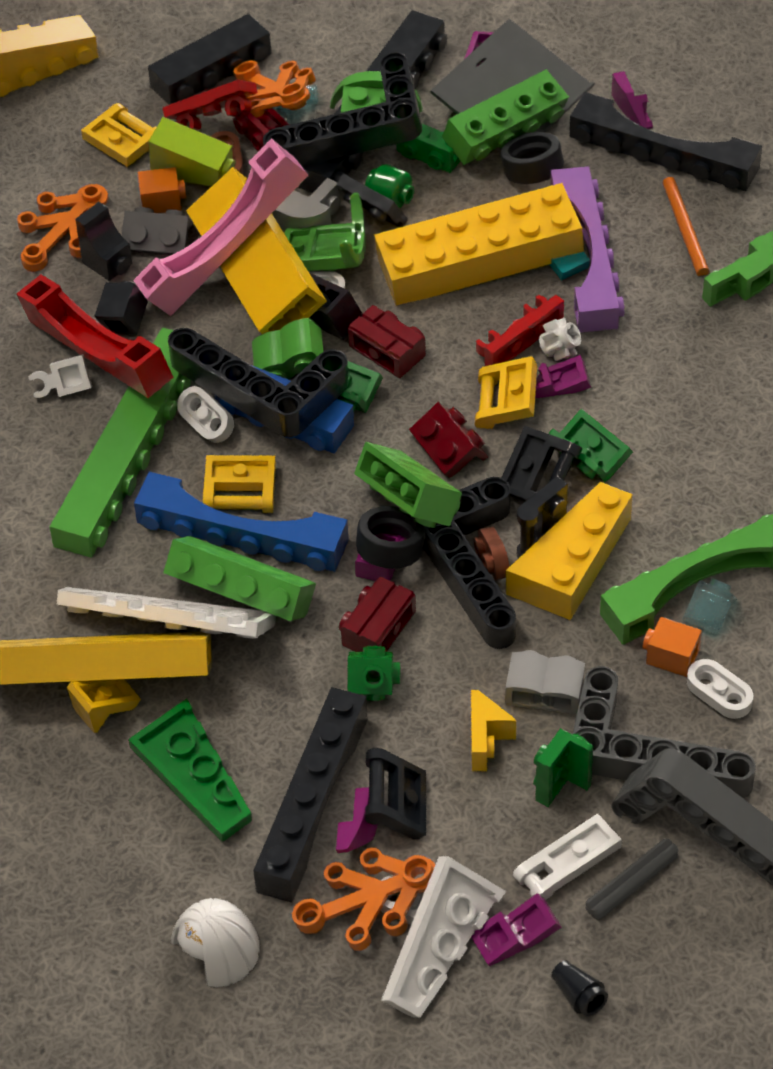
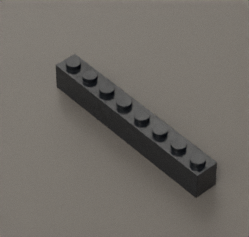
M411 10L366 71H380V60L388 53H403L407 57L416 89L420 75L423 71H429L436 53L442 52L447 44L445 21ZM341 105L334 114L341 113ZM364 152L302 166L308 173V176L298 188L313 193L327 178L338 183L343 174L348 176L352 169L356 170L359 167Z

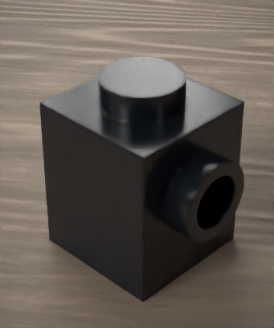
M121 281L120 283L106 282L94 317L102 326L115 334L137 335L148 300L135 283L130 281Z

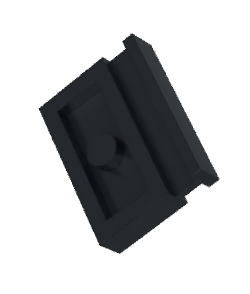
M345 174L342 175L336 184L345 194L343 199L351 204V194L359 193L362 207L368 210V213L381 222L386 220L399 228L406 224L408 218L404 216V213L394 201Z

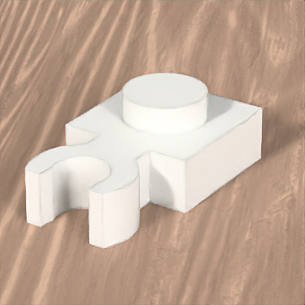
M84 355L49 364L51 374L36 371L28 376L29 380L39 378L45 384L43 390L33 393L35 398L46 396L53 388L57 389L58 396L61 397L93 387Z

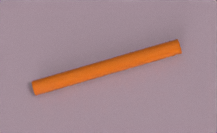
M667 177L663 180V186L697 276L708 275L709 268L676 181L673 177Z

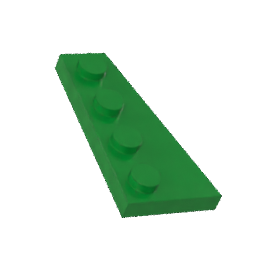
M187 698L128 739L130 748L222 842L252 821L248 806L231 776H228L220 756L210 744L206 731L196 719Z

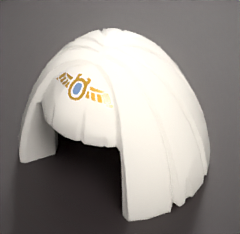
M208 898L191 905L179 917L171 938L172 944H179L182 950L190 956L204 960L206 981L209 987H223L237 983L249 974V971L254 968L258 960L260 943L255 928L240 909L222 899Z

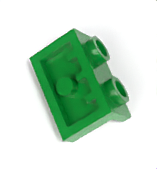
M423 123L420 136L414 140L396 144V151L400 152L404 157L415 158L427 163L435 170L441 169L451 173L461 161L454 153V150L442 138L443 132Z

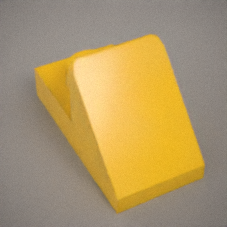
M125 679L70 682L67 686L74 710L94 733L100 730L110 714L130 711L141 700Z
M471 690L472 771H487V758H494V740H516V720L482 692Z

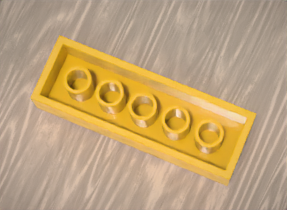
M562 183L374 235L378 261L395 305L427 299L551 264V259L584 252L582 226Z

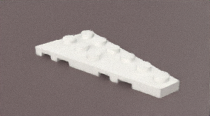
M72 587L58 590L57 604L67 606L68 612L89 613V610L102 612V615L107 617L122 618L130 616L136 617L137 620L165 622V628L186 630L187 626L201 628L200 632L222 634V632H226L243 638H258L259 635L273 628L276 622L275 615L250 608Z

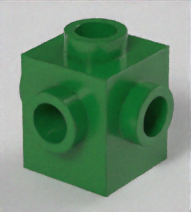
M366 646L363 647V652H349L348 691L364 695L367 700L371 701L384 700L385 695H392L393 684H400V662H393V652H385V647ZM375 670L380 675L373 676L369 673V671Z

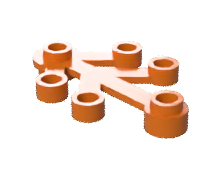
M246 61L235 67L234 74L236 79L254 82L256 87L260 88L257 90V94L247 97L252 104L250 112L258 118L266 112L265 109L282 106L289 110H298L304 107L307 103L306 101L310 98V92L306 87L316 81L312 68L300 70L296 61L285 62L279 67L280 73L275 82L261 75L256 61ZM296 78L294 83L289 84L291 79Z
M89 184L80 188L77 194L56 197L52 192L39 194L37 204L39 211L42 213H52L59 208H73L67 212L38 217L30 211L22 212L18 215V227L23 233H31L36 229L53 227L37 244L33 243L24 247L21 253L23 268L31 272L44 269L48 263L47 253L68 231L71 238L69 241L70 254L73 257L81 258L80 247L77 248L79 240L75 219L97 202L106 205L108 202L107 190L101 185Z
M368 848L360 855V863L364 871L374 875L383 870L395 876L382 881L347 869L340 862H333L324 870V877L328 885L334 889L348 886L359 891L321 905L314 899H304L293 908L292 918L301 932L315 934L322 930L325 921L364 906L356 922L347 929L345 934L349 946L355 951H362L371 943L369 931L388 896L400 892L393 908L383 915L382 924L386 932L391 936L402 935L407 930L408 922L406 915L418 893L425 892L435 868V863L422 855H414L402 861L382 854L377 848ZM378 858L374 864H367L370 859ZM342 872L340 877L331 878L335 873ZM424 874L422 877L414 879L417 875ZM316 917L311 922L305 923L308 918ZM395 919H400V922L397 925H389L391 921ZM357 934H364L362 939L353 940Z

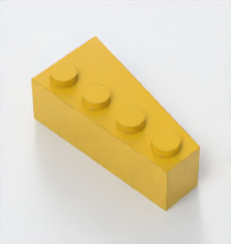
M77 15L44 21L42 26L30 27L29 24L18 25L17 30L2 32L0 29V97L6 96L9 92L22 87L32 86L37 81L50 76L60 75L64 71L78 65L88 64L92 60L99 58L96 36L82 17Z
M600 482L506 570V595L571 620L631 520L633 494Z

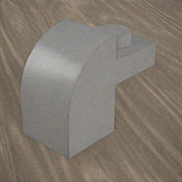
M327 178L310 197L294 190L272 212L282 231L285 233L286 228L331 225V215H334L340 206L337 182Z

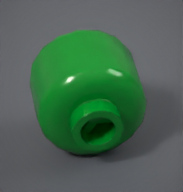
M382 164L372 169L365 181V186L394 201L399 208L404 204H409L414 196L415 189L412 186L411 175L407 171L389 164Z

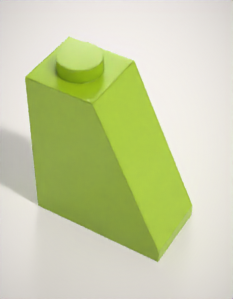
M162 117L148 141L150 170L176 167L177 179H184V182L213 186L232 167H235L232 145L165 117Z

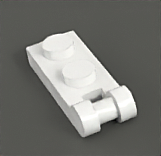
M596 814L521 863L514 870L513 877L520 885L525 884L530 889L529 894L531 897L539 893L546 900L556 890L620 849L622 839L599 814ZM545 869L549 875L541 879L537 873Z

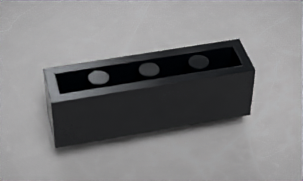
M248 13L149 65L150 87L168 105L192 97L206 88H213L221 80L235 75L234 69L239 64L246 61L261 62L268 55L272 54L270 32Z

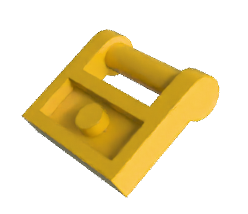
M116 103L84 127L81 133L83 140L128 167L149 151L148 141L157 126L151 127L128 113L126 107ZM120 122L123 123L124 125L128 126V127L131 128L132 130L136 131L137 133L141 134L142 136H139V135L136 134L135 132H133V131H131L130 129L126 128L125 126H123L122 124H120Z
M533 356L488 365L479 369L478 382L481 384L479 411L475 414L474 421L476 428L493 429L495 424L534 416L537 363ZM499 380L498 406L493 407L494 385Z
M206 455L203 503L214 509L262 510L263 513H273L276 457L264 455ZM215 491H263L262 496H215Z

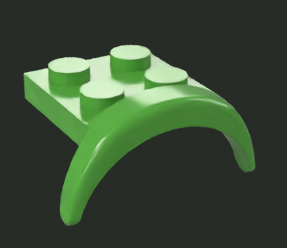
M359 72L343 79L333 92L330 109H335L336 104L341 98V112L386 102L381 72ZM415 90L419 112H422V103L417 91Z
M355 192L350 196L352 223L285 229L284 234L308 271H335L337 269L359 267L362 264L365 255L366 231L359 193Z

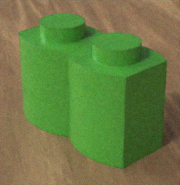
M303 318L286 324L280 330L270 331L256 337L252 341L254 366L285 379H291L323 352L321 328L309 318Z

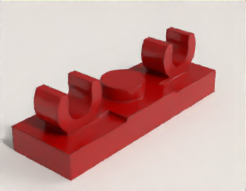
M237 79L162 108L165 118L176 120L175 122L186 127L189 121L191 129L200 130L201 120L197 115H217L222 112L221 108L225 107V112L228 116L236 117L238 116V103L240 104L241 111L250 112L252 104L247 97L258 92L256 83Z
M556 294L549 300L544 296L537 295L535 298L537 309L525 304L523 306L524 317L513 321L506 332L502 335L494 330L488 332L490 344H486L480 339L476 340V351L479 355L485 357V366L511 361L538 341L540 335L546 332L543 327L544 324L555 319L560 320L564 318V300Z

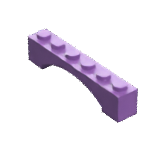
M589 166L551 170L550 186L559 183L563 184L582 226L583 240L588 249L591 262L588 275L582 286L574 287V312L577 327L580 332L618 329L619 317L624 316V302L622 296L617 297L616 292H619V279L617 272L612 273L611 268H614L612 248H606V245L609 244L607 225H601V221L604 220L602 202L596 201V198H599L598 181L591 178Z

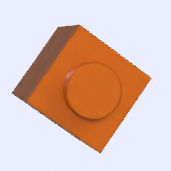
M176 167L138 172L142 207L153 209L154 213H165L166 210L181 211L180 199H186L184 179H177Z
M660 617L655 629L649 628L643 641L642 649L647 650L646 664L687 677L688 669L695 662L700 651L702 630Z

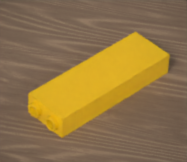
M234 167L186 210L201 236L223 217L246 183L247 178ZM272 213L220 265L256 328L262 334L280 330L292 321L309 318L327 302Z
M203 632L0 640V685L207 676L212 668L211 634Z

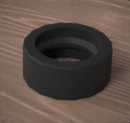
M534 132L517 136L502 147L500 154L507 179L517 184H536L549 180L551 178V170L563 169L564 165L560 141L550 133Z
M380 506L372 508L365 512L358 522L356 536L357 552L364 560L374 566L386 569H400L411 566L420 559L423 552L425 526L417 523L415 517L399 510L400 507ZM393 533L401 535L407 540L386 541L374 535Z

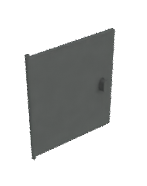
M508 19L432 88L430 93L454 113L459 114L547 69L569 96L563 109L564 113H566L595 83H590L515 22ZM548 121L540 125L535 132L545 133L555 122L549 123Z

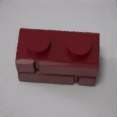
M372 305L363 313L362 317L359 316L349 325V347L399 379L426 356V344L423 333L417 327H408L400 322L391 311L387 310L384 312Z
M381 576L377 578L371 587L365 586L359 595L357 607L353 612L347 611L340 621L339 630L341 631L342 645L355 652H363V647L383 646L385 647V652H387L416 613V595L414 592L403 586H396L394 582Z

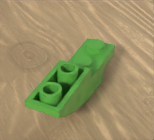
M773 231L758 236L750 242L748 256L741 257L734 263L720 270L713 271L704 278L702 299L710 307L736 293L746 301L773 283Z

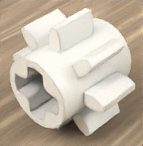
M562 318L543 325L546 332L540 335L539 344L546 356H554L557 362L577 355L574 347L580 345L581 334L574 323H566V319Z

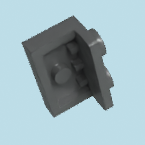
M135 207L134 211L124 212L122 237L130 243L131 252L173 255L187 247L189 229L193 228V222L189 216H185L183 211L166 210V214L154 213V210L150 208Z

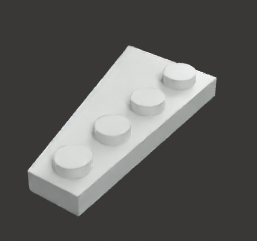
M440 856L381 1000L408 1016L420 1018L448 978L446 973L453 962L461 959L467 950L466 943L475 930L482 928L489 918L486 914L494 902L501 900L506 891L450 857Z

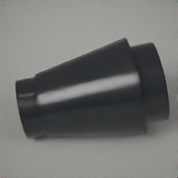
M567 960L558 963L553 969L551 978L556 982L576 1013H583L586 1017L597 1014L604 1007L608 999V993L605 991V986L601 981Z

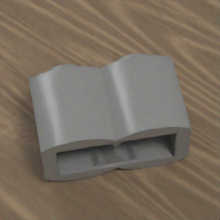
M532 650L512 652L504 703L511 706L533 709L541 708L543 710L577 714L585 663L567 655L548 658Z

